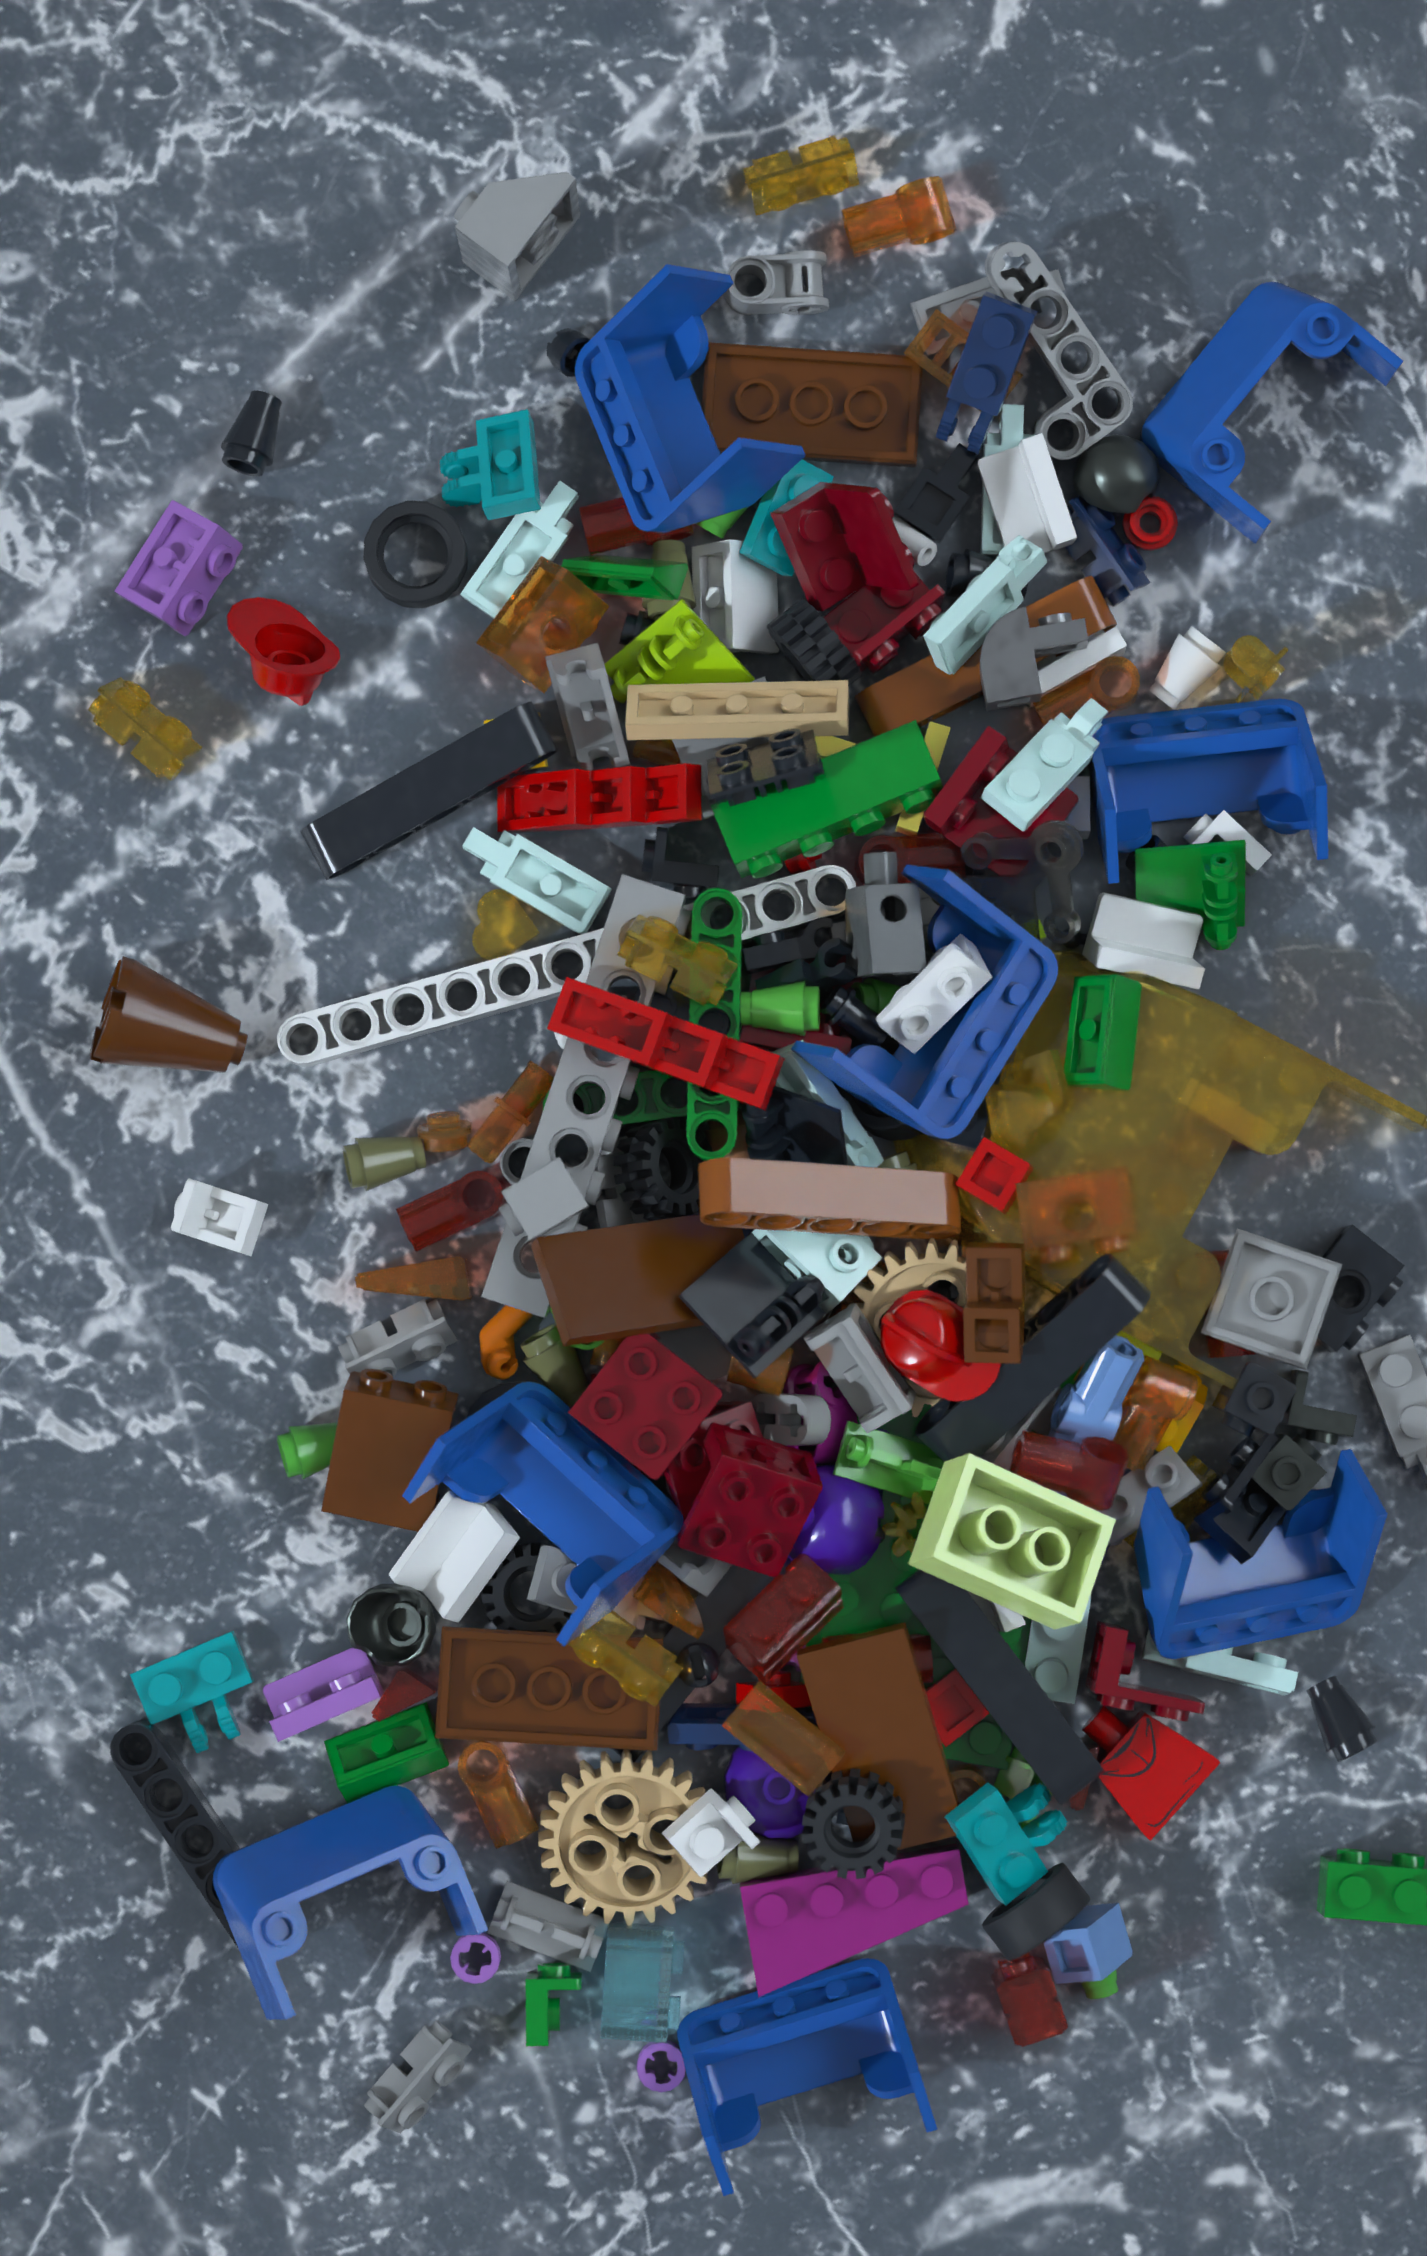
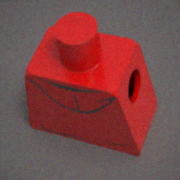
M1103 1705L1082 1728V1731L1104 1750L1096 1759L1105 1771L1098 1778L1137 1828L1150 1841L1221 1763L1212 1754L1143 1710H1140L1125 1725Z

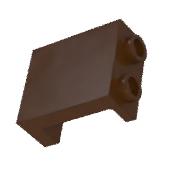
M364 1369L361 1372H351L343 1391L321 1511L419 1532L438 1505L440 1483L411 1503L402 1495L437 1438L451 1429L459 1394L447 1391L446 1386L435 1381L420 1380L413 1384L394 1380L391 1374L378 1369Z

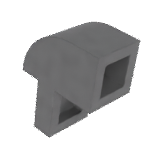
M1026 606L1015 609L1001 617L989 630L981 649L980 679L986 711L1041 701L1042 691L1035 658L1086 649L1088 634L1085 618L1072 620L1071 613L1052 614L1039 618V626L1030 628Z

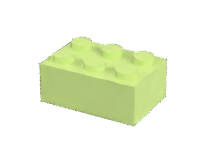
M968 1453L944 1462L908 1564L1055 1630L1081 1623L1116 1519Z

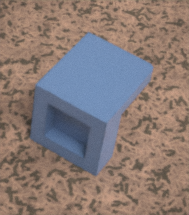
M1119 1903L1085 1906L1075 1918L1043 1942L1055 1984L1102 1981L1132 1956V1948Z

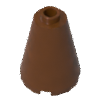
M122 956V959L118 961L103 1000L100 1026L95 1028L89 1059L100 1062V1064L225 1073L230 1063L234 1065L240 1064L248 1034L240 1032L241 1021L137 960Z

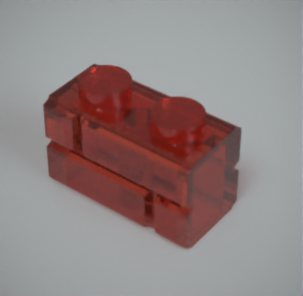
M800 1553L785 1568V1575L778 1574L723 1628L727 1649L765 1684L797 1654L798 1649L803 1648L843 1609V1600L841 1599L842 1588L806 1554Z
M1030 1952L1011 1961H1008L1005 1957L998 1960L1000 1968L995 1969L991 1978L1015 2045L1024 2047L1063 2034L1068 2028V2024L1057 1997L1058 1994L1051 1973L1043 1958L1032 1957Z

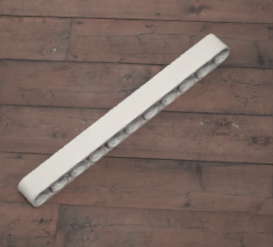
M827 865L731 892L737 897L742 909L741 945L751 943V938L754 936L776 931L786 933L807 927L810 922L817 918L836 919L845 914V900L837 906L824 905L818 900L815 889L820 881L826 878H834L841 881L846 890L855 888L856 883L852 875L843 867ZM773 893L786 894L794 903L793 914L784 921L772 920L763 911L764 900ZM713 901L704 907L701 919L706 926L712 929L710 919L716 910L730 908L725 902ZM694 903L684 905L683 909L692 911ZM692 915L687 928L689 933L687 944L677 951H668L665 961L676 964L691 960ZM647 927L634 928L626 937L634 943L636 947L635 955L646 956L652 953L658 944L657 935ZM604 928L294 1015L286 1019L280 1026L277 1035L278 1047L282 1055L292 1063L302 1067L315 1066L559 997L565 981L558 979L553 974L552 965L555 958L564 952H572L581 957L583 969L581 974L574 980L586 983ZM511 967L523 968L530 974L528 989L517 996L508 995L500 988L501 975ZM458 982L471 983L477 989L475 1004L463 1011L451 1008L447 1001L449 989ZM413 996L419 998L424 1004L422 1019L418 1023L409 1026L397 1022L395 1018L397 1003L405 997ZM356 1011L367 1013L371 1019L369 1034L361 1040L353 1041L347 1039L342 1032V1024L346 1016ZM301 1026H309L314 1028L318 1034L317 1047L308 1055L300 1056L294 1054L290 1048L289 1040L291 1034Z

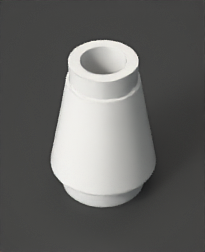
M1191 626L1184 636L1178 634L1149 691L1175 710L1180 702H1183L1222 667L1218 663L1226 652Z

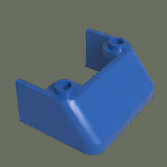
M666 264L583 346L577 356L575 377L632 521L640 530L666 533L749 507L806 456L802 446L738 438L722 454L719 452L689 377L701 366L709 348L708 334L701 315L734 284L731 276L728 274Z
M1266 282L1253 289L1147 417L1140 433V441L1155 454L1161 468L1254 544L1261 538L1271 521L1229 487L1244 466L1245 450L1241 441L1223 426L1227 418L1290 342L1304 354L1315 359H1328L1337 355L1342 350L1384 386L1389 383L1403 363L1400 357L1335 305L1278 282Z
M1267 699L1109 717L1102 719L1101 728L1092 736L1100 743L1090 760L1089 768L1097 836L1108 884L1119 883L1118 852H1133L1149 842L1152 837V822L1202 817L1205 813L1208 816L1219 815L1223 810L1228 814L1258 810L1261 822L1266 827L1280 834H1295L1301 830H1309L1317 860L1328 859L1327 783L1304 708L1297 702L1288 699Z
M906 865L901 874L912 883H917L921 890L940 904L929 923L927 939L932 952L935 954L940 948L948 946L961 933L976 945L992 978L915 1054L901 1043L894 1055H891L879 1046L871 1044L856 1046L845 1055L836 1048L797 1040L791 1050L853 1097L926 1135L949 1139L959 1135L972 1119L1057 980L1058 964L1055 955L1048 947L950 870Z
M522 1382L438 1437L402 1496L411 1503L441 1482L445 1483L459 1498L474 1503L487 1502L500 1493L577 1565L565 1582L566 1592L577 1608L556 1638L563 1646H566L618 1605L672 1545L684 1524V1518L678 1507L628 1460L570 1415L568 1412L571 1408L550 1389L535 1382Z
M1352 1449L1341 1450L1331 1487L1319 1490L1311 1489L1292 1510H1286L1283 1523L1274 1526L1255 1555L1242 1565L1214 1538L1189 1543L1190 1537L1184 1524L1175 1519L1159 1486L1148 1488L1134 1542V1551L1150 1636L1162 1657L1179 1659L1329 1628L1343 1623L1358 1610L1387 1518V1512Z
M389 1786L378 1789L225 1855L216 1865L213 1874L214 1888L267 2020H286L296 2015L275 1962L294 1954L305 1942L307 1922L299 1902L393 1861L399 1860L406 1879L415 1888L428 1892L439 1890L457 1936L479 1935L488 1931L455 1847L411 1790L402 1786Z
M870 1958L855 1960L810 1974L758 1997V1992L756 1991L689 2013L678 2026L677 2038L703 2140L723 2196L734 2193L724 2152L741 2147L756 2137L761 2128L758 2106L856 2075L863 2074L868 2090L879 2098L893 2099L915 2093L926 2132L938 2130L889 1970L881 1961Z

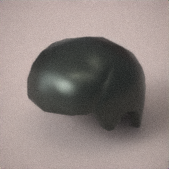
M1113 434L1104 436L1082 452L1073 477L1075 491L1090 505L1105 511L1133 513L1138 510L1141 502L1147 495L1150 498L1154 496L1160 481L1159 460L1142 441L1126 435Z
M380 1584L368 1589L353 1601L346 1618L348 1638L351 1646L354 1649L365 1652L374 1660L376 1665L393 1667L395 1665L405 1666L412 1664L429 1651L436 1633V1622L429 1601L416 1589L399 1584Z

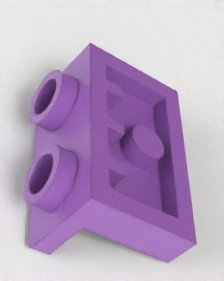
M172 500L114 592L128 602L162 620L176 632L187 636L195 623L205 614L207 604L224 577L234 568L236 558L240 554L243 545L218 524Z
M353 1647L263 1687L264 1696L274 1717L269 1722L278 1742L380 1698L384 1694L369 1656L362 1650L354 1649Z

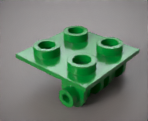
M1245 840L1135 849V899L1198 913L1203 918L1201 930H1203L1204 937L1210 943V946L1216 950L1228 949L1237 938V927L1245 926Z

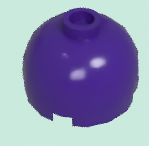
M835 1464L816 1466L823 1489L788 1557L794 1564L818 1574H851L866 1565L878 1549L881 1537L875 1535L878 1528V1518L884 1519V1505L878 1488L833 1475Z
M779 1744L764 1745L756 1751H746L738 1746L732 1752L724 1772L725 1798L728 1801L732 1796H735L756 1821L748 1827L753 1833L768 1838H792L803 1831L804 1825H802L810 1793H815L817 1784L823 1778L827 1782L831 1781V1767L823 1750L820 1748L814 1750L813 1753L808 1752L807 1755L804 1752L796 1755L789 1754Z

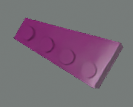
M957 1844L897 1853L891 1864L887 1860L885 1861L883 1871L875 1875L872 1868L868 1869L866 1878L856 1879L855 1871H848L846 1879L837 1877L838 1868L831 1866L828 1873L820 1867L797 1870L796 1873H786L740 1883L758 1997L969 1905L960 1851Z

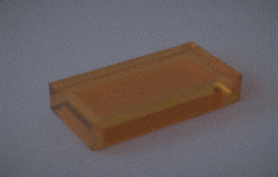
M761 1681L756 1683L722 1725V1727L807 1796L815 1790L846 1752Z

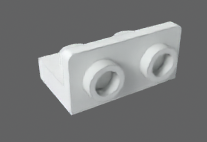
M960 933L948 946L940 948L931 958L929 965L910 984L901 987L892 997L890 1004L876 1017L879 1027L915 1054L992 978L976 945Z

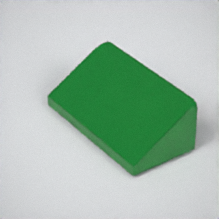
M590 555L563 559L561 565L564 571L589 593L672 601L674 599L678 600L688 571V564L685 562L610 555Z
M1117 974L1074 976L1062 1085L1115 1091L1130 1090L1142 985L1139 981Z
M427 1702L324 1741L338 1789L347 1803L378 1789L398 1786L449 1766L448 1757L441 1738H435L436 1725Z

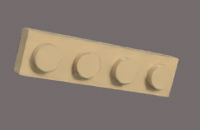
M848 680L628 685L625 721L627 740L771 737L775 733L787 729H800L801 733L814 730L815 736H848L849 683Z

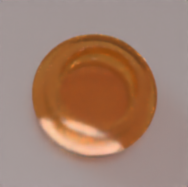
M455 1111L427 1115V1123L417 1127L418 1137L424 1140V1149L430 1152H446L465 1148L468 1146L467 1135L472 1132V1123L467 1120H460V1113Z

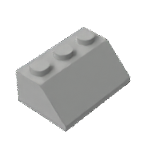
M568 172L496 181L489 182L480 194L475 191L469 193L454 215V218L459 221L455 226L463 263L513 301H516L580 217L576 178Z

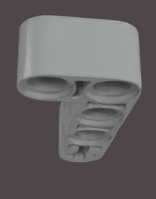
M1021 242L1001 243L988 253L985 261V274L997 294L1002 298L1031 308L1032 303L1037 298L1046 296L1056 306V317L1051 325L1039 328L1033 323L1028 339L1067 396L1045 411L1036 420L1033 434L1043 433L1050 457L1068 460L1078 456L1123 424L1132 411L1133 397L1129 388L1037 253L1029 245ZM1005 254L1010 257L1022 256L1024 263L1018 269L1026 283H1034L1037 278L1041 282V286L1026 291L1018 301L1014 297V293L1023 291L1024 288L1015 277L1007 276L1003 278L1000 273L1006 266L1002 258ZM1076 341L1085 347L1087 361L1080 371L1070 373L1061 363V354L1067 344ZM1110 387L1117 395L1118 405L1112 415L1100 418L1094 413L1092 399L1099 389ZM1066 419L1073 428L1072 441L1067 447L1055 450L1048 442L1047 431L1054 421Z

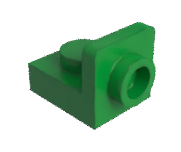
M559 1962L538 1964V1972H527L526 2046H548L550 2031H560V1998H550V1990H580L582 1988V1972H571V1964Z

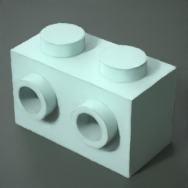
M754 1229L751 1232L795 1280L799 1277L807 1278L810 1275L816 1276L821 1280L825 1291L822 1294V1302L819 1306L826 1314L837 1306L867 1275L869 1269H872L882 1259L874 1250L873 1242L868 1236Z

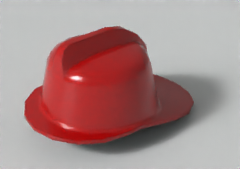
M262 597L243 599L232 605L227 614L228 630L234 639L250 654L255 682L261 689L271 694L286 696L299 706L309 703L313 691L319 687L325 673L336 668L341 659L339 648L330 639L325 637L302 613L291 605L276 599Z
M930 1290L910 1291L897 1298L882 1318L881 1347L887 1361L897 1372L934 1395L950 1401H969L986 1393L997 1380L1002 1363H972L964 1361L963 1307L945 1296Z

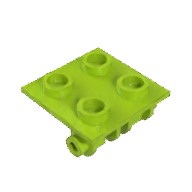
M683 599L679 600L604 663L607 674L614 681L610 685L612 695L620 703L627 701L628 685L739 683L755 680L754 676Z

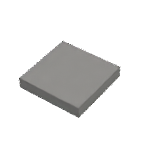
M1237 1228L1201 1334L1306 1370L1343 1264Z

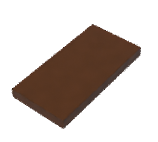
M709 342L708 352L705 357L702 410L720 454L738 438L802 446L806 454L803 460L916 468L923 356Z
M700 1214L537 1237L532 1243L531 1248L564 1347L704 1325L678 1296L745 1236L742 1228L716 1227L703 1224L700 1221Z
M903 1622L798 1649L796 1656L832 1773L841 1770L843 1777H848L851 1769H861L860 1777L868 1779L871 1771L879 1775L878 1783L883 1786L888 1781L894 1787V1798L900 1795L903 1802L902 1813H905V1824L901 1846L897 1850L956 1836L945 1816L960 1805L906 1623ZM858 1806L843 1807L853 1842L867 1839L875 1830V1822L871 1814Z
M442 1626L435 1738L657 1751L664 1639L580 1634L566 1646H563L556 1640L560 1633Z

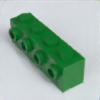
M916 720L821 759L825 774L815 777L816 783L789 790L786 779H783L781 781L784 792L778 793L775 782L765 784L767 797L762 798L759 787H755L757 797L755 800L731 807L728 802L710 805L741 878L752 875L753 878L769 876L783 867L782 862L802 853L804 857H812L824 853L834 846L833 840L852 832L856 836L872 833L885 825L886 818L905 811L906 814L911 815L927 810L942 790L943 785Z
M1337 1848L1336 1857L1321 1855L1317 1911L1325 1918L1427 1926V1864H1425V1855L1393 1852L1391 1861L1370 1859V1851L1351 1848Z

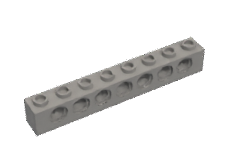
M622 874L585 984L609 992L611 985L617 980H632L639 986L641 991L638 1003L649 1007L655 992L665 995L675 966L674 963L665 961L672 940L683 942L692 915V911L683 909L686 900L685 895ZM647 927L655 932L658 937V944L652 953L646 956H637L627 949L626 937L634 928ZM567 1037L520 1180L557 1159L556 1148L563 1138L578 1136L587 1144V1157L582 1164L576 1167H565L586 1202L595 1206L605 1174L597 1172L596 1168L602 1150L613 1153L623 1121L613 1117L620 1097L627 1100L631 1099L640 1069L631 1066L632 1061L619 1056L607 1062L598 1060L593 1056L590 1045ZM584 1084H596L605 1092V1103L594 1114L581 1113L574 1106V1094ZM581 1213L542 1236L584 1231L588 1227L578 1224ZM506 1222L481 1297L547 1318L551 1307L540 1273L529 1272L521 1261L523 1248L532 1241L525 1232L515 1237Z

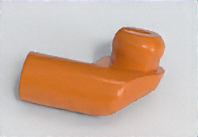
M505 1305L481 1329L479 1333L481 1364L485 1372L491 1377L505 1380L512 1377L517 1371L518 1360L515 1355L514 1334L533 1317L531 1313Z

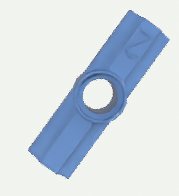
M1115 1335L1085 1362L1074 1385L1069 1383L1062 1388L1051 1414V1430L1029 1471L1032 1482L1063 1496L1074 1497L1098 1448H1107L1111 1444L1120 1425L1123 1411L1122 1402L1145 1359L1142 1350L1131 1344L1128 1339Z

